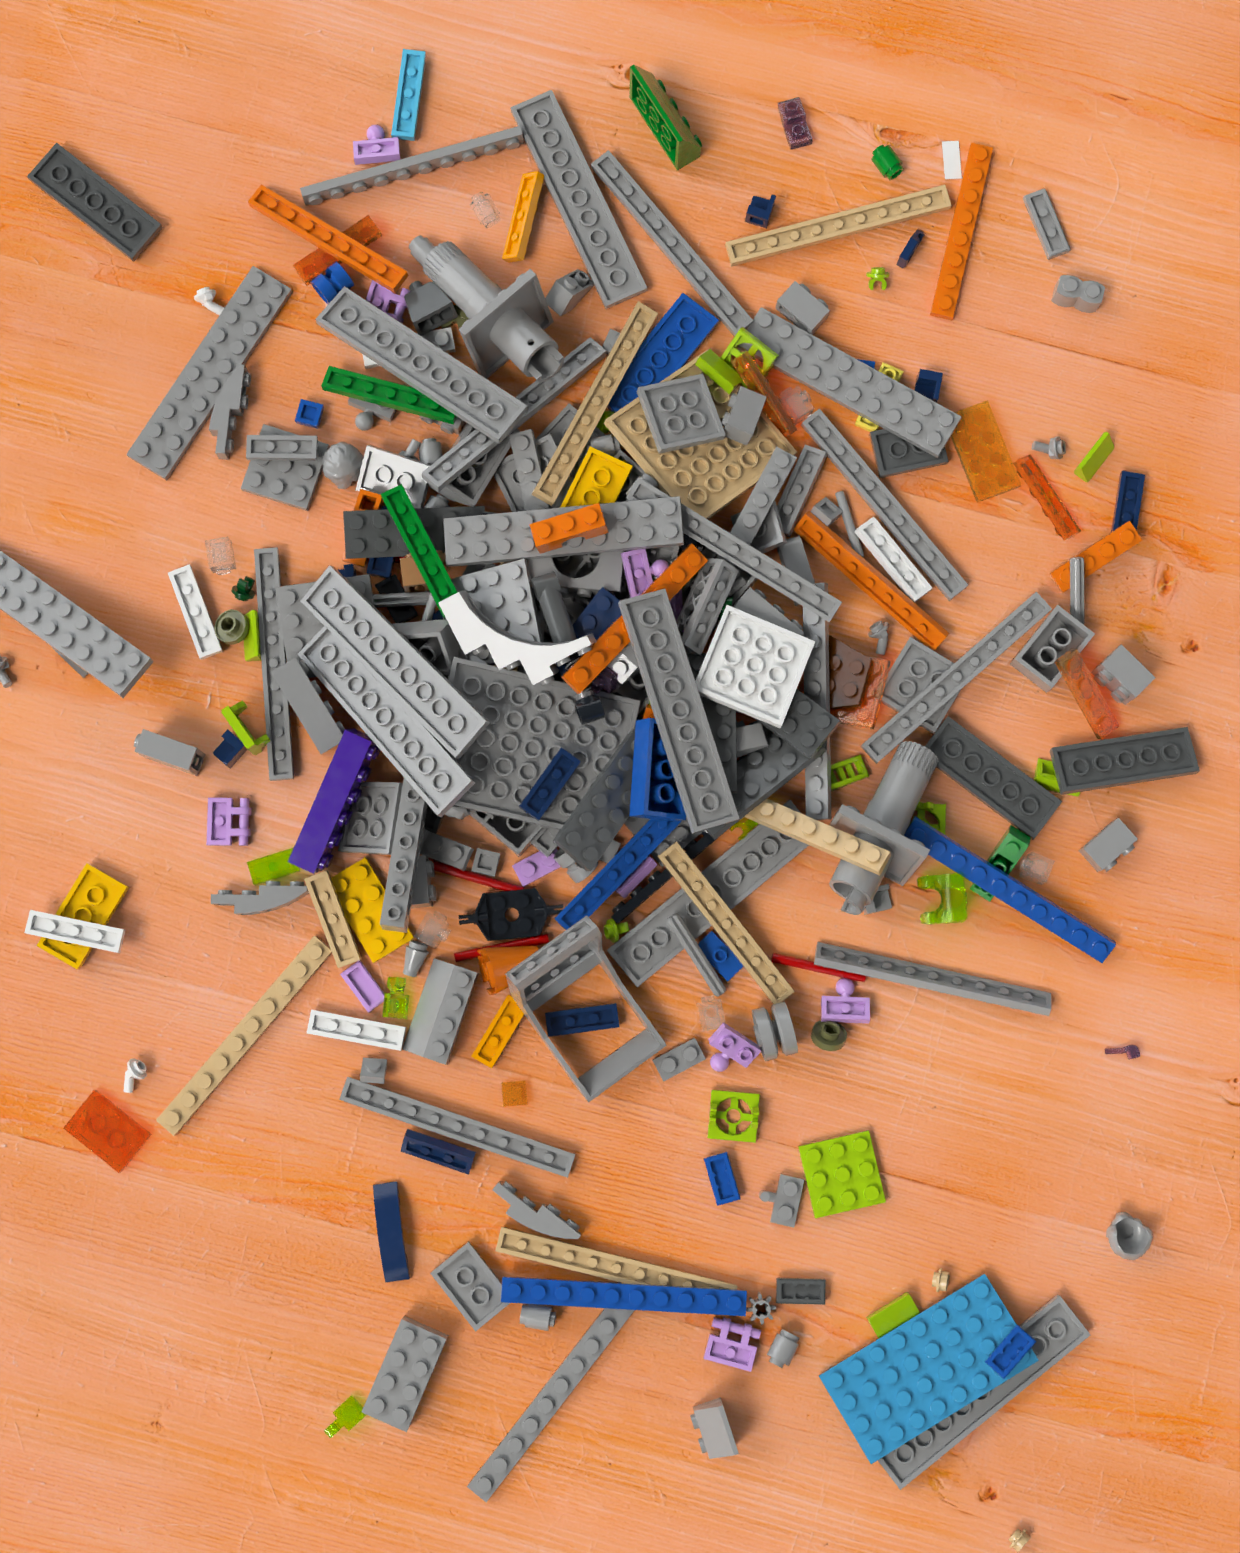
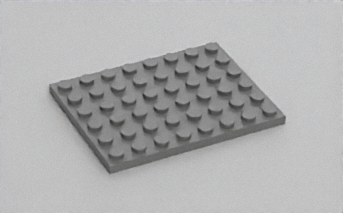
M453 657L448 680L490 721L489 725L460 759L452 755L475 781V784L453 806L561 830L626 735L632 729H635L640 701L590 689L594 692V695L599 696L605 718L581 725L574 702H576V692L567 683L553 680L543 686L540 682L532 685L528 675L525 673L508 671L504 668L498 670L495 666ZM562 747L581 762L543 816L537 821L519 808V805Z

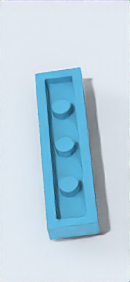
M403 49L391 132L392 138L398 137L401 140L415 141L426 61L425 51Z

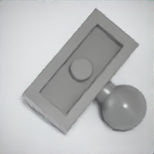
M351 397L348 400V405L364 411L355 418L357 428L362 431H367L373 426V415L391 422L396 412V409Z

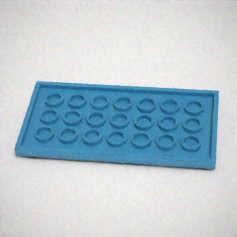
M983 1274L822 1373L819 1377L870 1464H873L1039 1360L1031 1348L1005 1379L1001 1378L985 1363L987 1358L1017 1324L987 1276Z

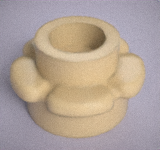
M943 1268L939 1269V1273L934 1272L932 1287H936L937 1292H947L950 1273L942 1271Z
M1017 1529L1008 1539L1012 1543L1010 1548L1013 1547L1019 1552L1031 1537L1026 1533V1529L1022 1532Z

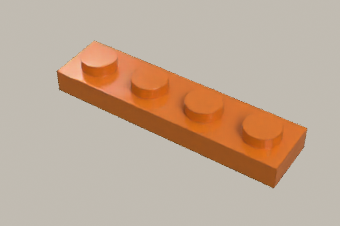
M1127 521L1074 556L1084 558V579L1141 542L1142 539L1132 523ZM1070 560L1049 573L1062 593L1070 588Z

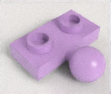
M371 125L367 129L368 140L353 141L355 165L400 160L398 137L384 138L385 132L383 128L379 125Z
M646 549L621 553L630 598L641 595L653 583L652 575L658 577L669 566V563L663 559H658L652 566H649Z
M841 978L836 983V991L840 996L821 997V1022L869 1024L870 998L850 997L855 989L854 983L851 979Z
M724 1022L708 1039L711 1046L722 1052L714 1054L710 1059L712 1069L717 1072H723L728 1068L729 1058L747 1068L761 1052V1048L756 1043Z

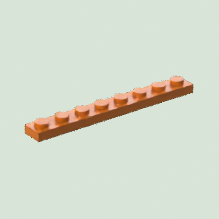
M972 142L970 144L930 316L951 321L954 317L993 147Z
M260 185L248 200L249 206L393 293L398 291L409 276L406 270L263 185Z
M810 511L795 526L794 531L925 646L935 651L950 634Z
M693 544L688 545L641 595L666 589L670 601L707 563V558ZM622 614L596 640L597 642L591 645L592 650L584 653L561 676L577 694H580L630 642Z

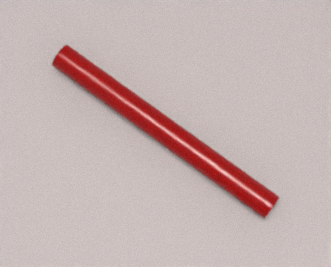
M437 861L433 862L434 870L488 887L502 891L525 889V887L468 870L463 871Z
M548 934L454 953L455 961L460 962L478 958V956L482 955L477 951L482 948L549 943Z
M773 953L771 958L773 963L860 982H865L866 979L864 975L814 965V962L777 953Z

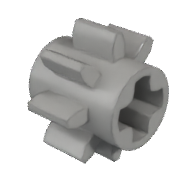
M758 1292V1298L755 1300L751 1297L748 1298L752 1304L751 1307H746V1311L753 1312L750 1317L751 1321H754L757 1317L763 1325L765 1318L768 1317L773 1320L770 1312L775 1310L776 1306L769 1305L771 1301L770 1295L764 1299L761 1293ZM765 1303L766 1312L760 1311L757 1314L756 1304L763 1305Z

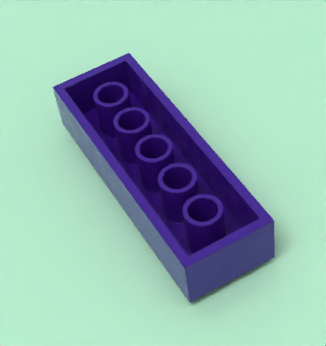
M355 728L344 731L290 855L289 863L313 874L330 866L334 857L331 852L334 846L339 845L343 837V833H340L341 829L351 819L353 812L350 809L353 802L357 803L361 796L362 790L359 788L362 781L366 782L371 773L369 765L372 759L376 760L380 749L366 733Z

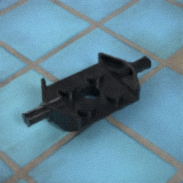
M536 888L483 893L473 914L459 915V924L474 923V925L479 927L487 941L540 936L547 918L550 915L559 914L562 910L555 909H562L564 906L563 904L546 905ZM510 908L516 909L519 913L518 919L514 922H510L505 918V913Z

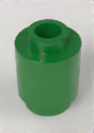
M880 145L873 151L872 154L874 156L871 161L884 178L887 177L889 180H893L903 172L902 161L890 145Z

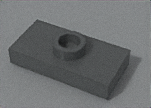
M776 1278V1303L825 1305L826 1280Z

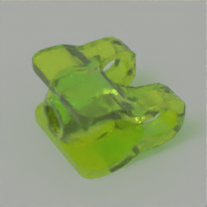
M952 873L917 878L919 888L933 889L941 895V904L938 909L920 915L921 924L934 925L966 921L967 892L964 878L961 874Z

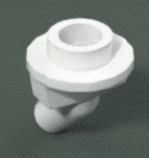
M210 287L197 290V295L194 296L195 301L200 302L202 306H205L208 310L219 316L224 310V307L213 302L216 290L210 289Z
M133 1058L127 1062V1071L125 1072L124 1092L126 1093L133 1092L134 1078L143 1080L147 1076L146 1065L141 1060Z

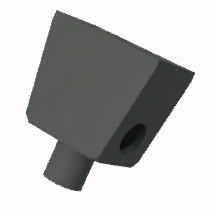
M420 281L411 283L409 286L411 292L407 293L404 298L418 335L422 336L458 317L452 301L434 282H428L424 285Z

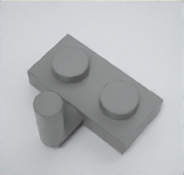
M780 1174L776 1193L765 1190L760 1191L759 1198L762 1201L774 1203L770 1218L771 1223L794 1228L804 1179Z

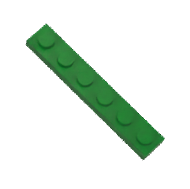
M332 366L328 367L321 385L324 391L453 425L457 418L456 415L415 388Z
M400 484L380 495L440 613L446 619L438 603L456 594L457 590L404 487Z

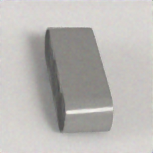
M800 536L787 539V544L777 547L781 564L807 581L815 583ZM793 600L795 606L800 605Z

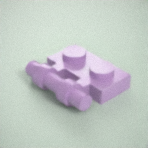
M372 280L366 301L398 322L403 323L404 319L402 316L405 308H407L404 296L411 291L402 288L400 295H397ZM390 303L396 304L394 314L387 313Z
M208 798L206 845L232 846V836L239 837V846H248V837H251L249 816H251L252 808H249V798H240V807H233V798ZM233 815H239V828H232Z
M714 1317L711 1327L719 1328L720 1334L719 1336L709 1334L703 1358L751 1372L757 1346L750 1345L748 1342L750 1337L759 1339L761 1330L753 1328L751 1324L745 1323L742 1325L731 1322L729 1318L724 1317L720 1319ZM728 1331L742 1335L740 1342L728 1339Z

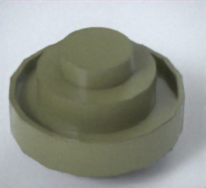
M230 609L224 611L215 622V634L218 639L226 644H237L248 634L249 621L238 610Z
M820 1020L814 1024L811 1032L813 1043L826 1051L840 1050L845 1045L847 1038L846 1029L838 1022H821Z

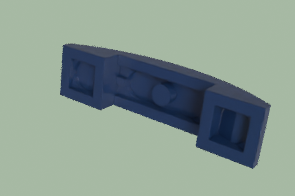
M398 1182L373 1185L375 1217L385 1283L410 1279L400 1213Z

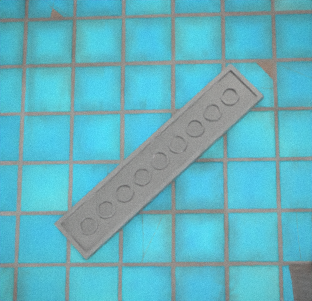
M549 90L511 107V113L517 126L521 127L523 138L540 173L544 174L543 180L605 309L646 292L647 286L553 91Z
M252 266L126 455L166 481L168 480L212 414L223 385L240 364L245 365L293 293L291 288Z
M345 286L315 319L319 326L498 444L502 442L528 411L526 404Z
M762 307L754 317L753 323L747 329V331L779 355L773 363L774 369L936 458L941 454L962 416ZM742 343L738 346V349L749 351L753 344ZM758 349L754 357L763 362L762 353Z
M677 496L600 504L609 533L587 540L584 537L572 538L563 542V547L542 554L539 553L535 546L529 524L590 505L445 518L447 567L516 561L523 558L530 560L684 545L681 498Z
M0 551V610L117 695L124 698L154 661Z
M328 566L300 602L455 758L460 759L489 725L490 721L334 566Z
M666 589L620 600L618 604L692 834L739 820Z
M325 626L298 653L299 657L437 816L442 817L475 784V781L444 746Z
M788 800L783 805L801 813L791 800ZM759 824L701 873L731 910L809 845ZM680 889L607 950L636 987L640 986L684 949L667 922L671 915L677 913L681 917L694 939L711 927V924L683 889Z
M1060 1295L1055 1296L1020 1325L1036 1341L1031 1348L1039 1361L878 1460L900 1490L1090 1336V1333Z

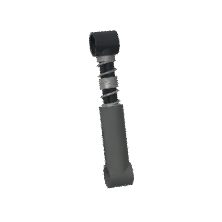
M555 572L532 578V587L540 603L553 643L576 640L577 637L562 598L560 584ZM577 652L569 656L571 661L566 663V670L580 658ZM589 685L580 694L576 693L575 695L576 702H574L581 725L605 718L601 700L598 695L593 694L594 692L590 690L592 687H589Z

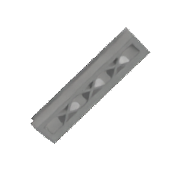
M707 558L708 561L699 570L676 621L679 633L685 630L681 637L684 648L695 655L702 654L739 572L738 569L724 559ZM714 566L712 572L707 575L710 567ZM704 587L702 593L699 596H697L699 591ZM694 609L692 615L688 617L690 611Z

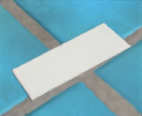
M943 141L945 179H962L959 141Z

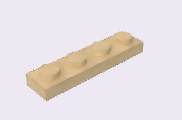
M328 870L305 878L306 886L337 967L340 968L361 960Z

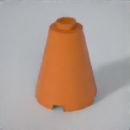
M519 946L479 949L477 952L482 956H478V963L483 982H488L490 988L486 989L488 994L494 995L508 988L505 973L538 951V947Z

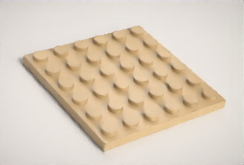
M702 354L661 381L665 382L703 374L720 421H722L725 412H730L731 407L727 405L732 393L737 394L741 387L739 385L730 395L695 365ZM639 397L605 419L604 425L643 471L657 481L658 488L670 497L680 496L683 505L706 519L712 517L757 484L776 447L794 456L797 454L794 447L763 411H761L753 436L747 446L725 437L724 440L661 454L658 453Z

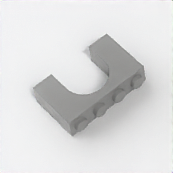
M624 551L600 553L596 568L590 574L581 578H570L561 574L554 566L553 557L527 560L531 579L555 572L560 584L561 595H567L568 592L577 593V596L591 597V594L596 595L604 587L614 596L620 597L623 570L621 553Z

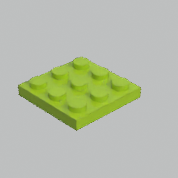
M869 1130L798 1146L815 1219L886 1202Z

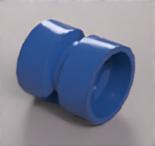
M337 262L326 269L325 275L320 274L311 281L313 288L326 304H329L344 286L348 289L354 286L350 276Z

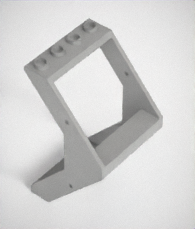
M588 916L582 918L505 973L512 998L575 1087L588 1102L667 1046L621 982L602 949V933ZM600 964L646 1029L577 1078L543 1030L533 1011Z

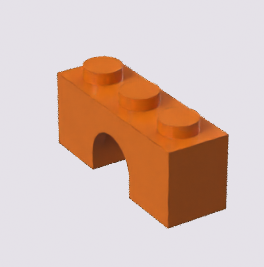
M599 503L529 524L535 546L540 554L563 547V542L572 538L584 537L587 540L609 533Z

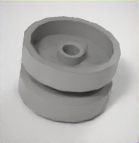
M785 1002L772 1004L771 1013L773 1020L770 1019L769 1013L764 1007L752 1010L754 1033L757 1044L761 1048L764 1061L777 1059L778 1042L782 1053L786 1056L798 1053L792 1020Z

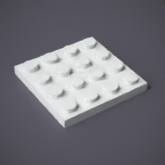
M726 605L695 680L699 695L781 728L815 641Z

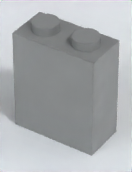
M145 729L136 736L134 741L135 752L142 757L198 776L206 755L196 747Z

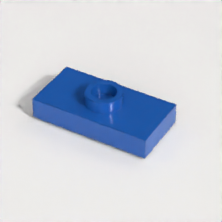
M713 931L698 943L709 963L727 982L743 967L733 952Z
M727 1152L703 1158L717 1206L740 1200Z
M1016 1325L987 1358L985 1363L1001 1378L1005 1379L1036 1341L1019 1325Z

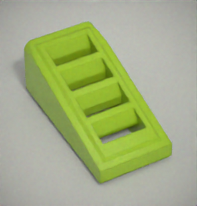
M861 755L831 765V792L869 777ZM853 763H854V765H855V767H856V769H857V772H858V774H859V775H857V776H855V773H854V771H853V769H852V766H851V764H853ZM842 767H845V768H846V771H847L848 776H849L848 779L846 778V775H845L844 770H843ZM836 770V772H837V774H838V777H839V779H840V782L837 781L836 776H835V774H834L833 771Z

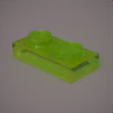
M293 848L247 862L253 885L300 872L299 867L288 862Z

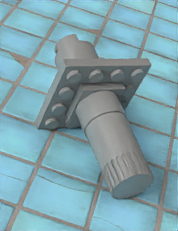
M451 241L438 244L428 253L423 263V272L468 318L459 329V332L478 374L487 379L508 360H511L527 377H534L538 382H546L559 372L564 363V356L558 351V344L544 331L554 321L537 275L531 269L519 275L513 284L507 289L502 290Z
M911 741L899 744L863 815L856 808L842 804L829 826L888 850L891 853V857L880 876L847 861L840 860L829 882V886L836 894L845 899L840 909L843 912L853 915L861 914L866 908L865 905L871 904L883 877L903 886L926 859L930 851L922 842L910 840L904 836L911 822V817L939 762L935 753L921 744Z

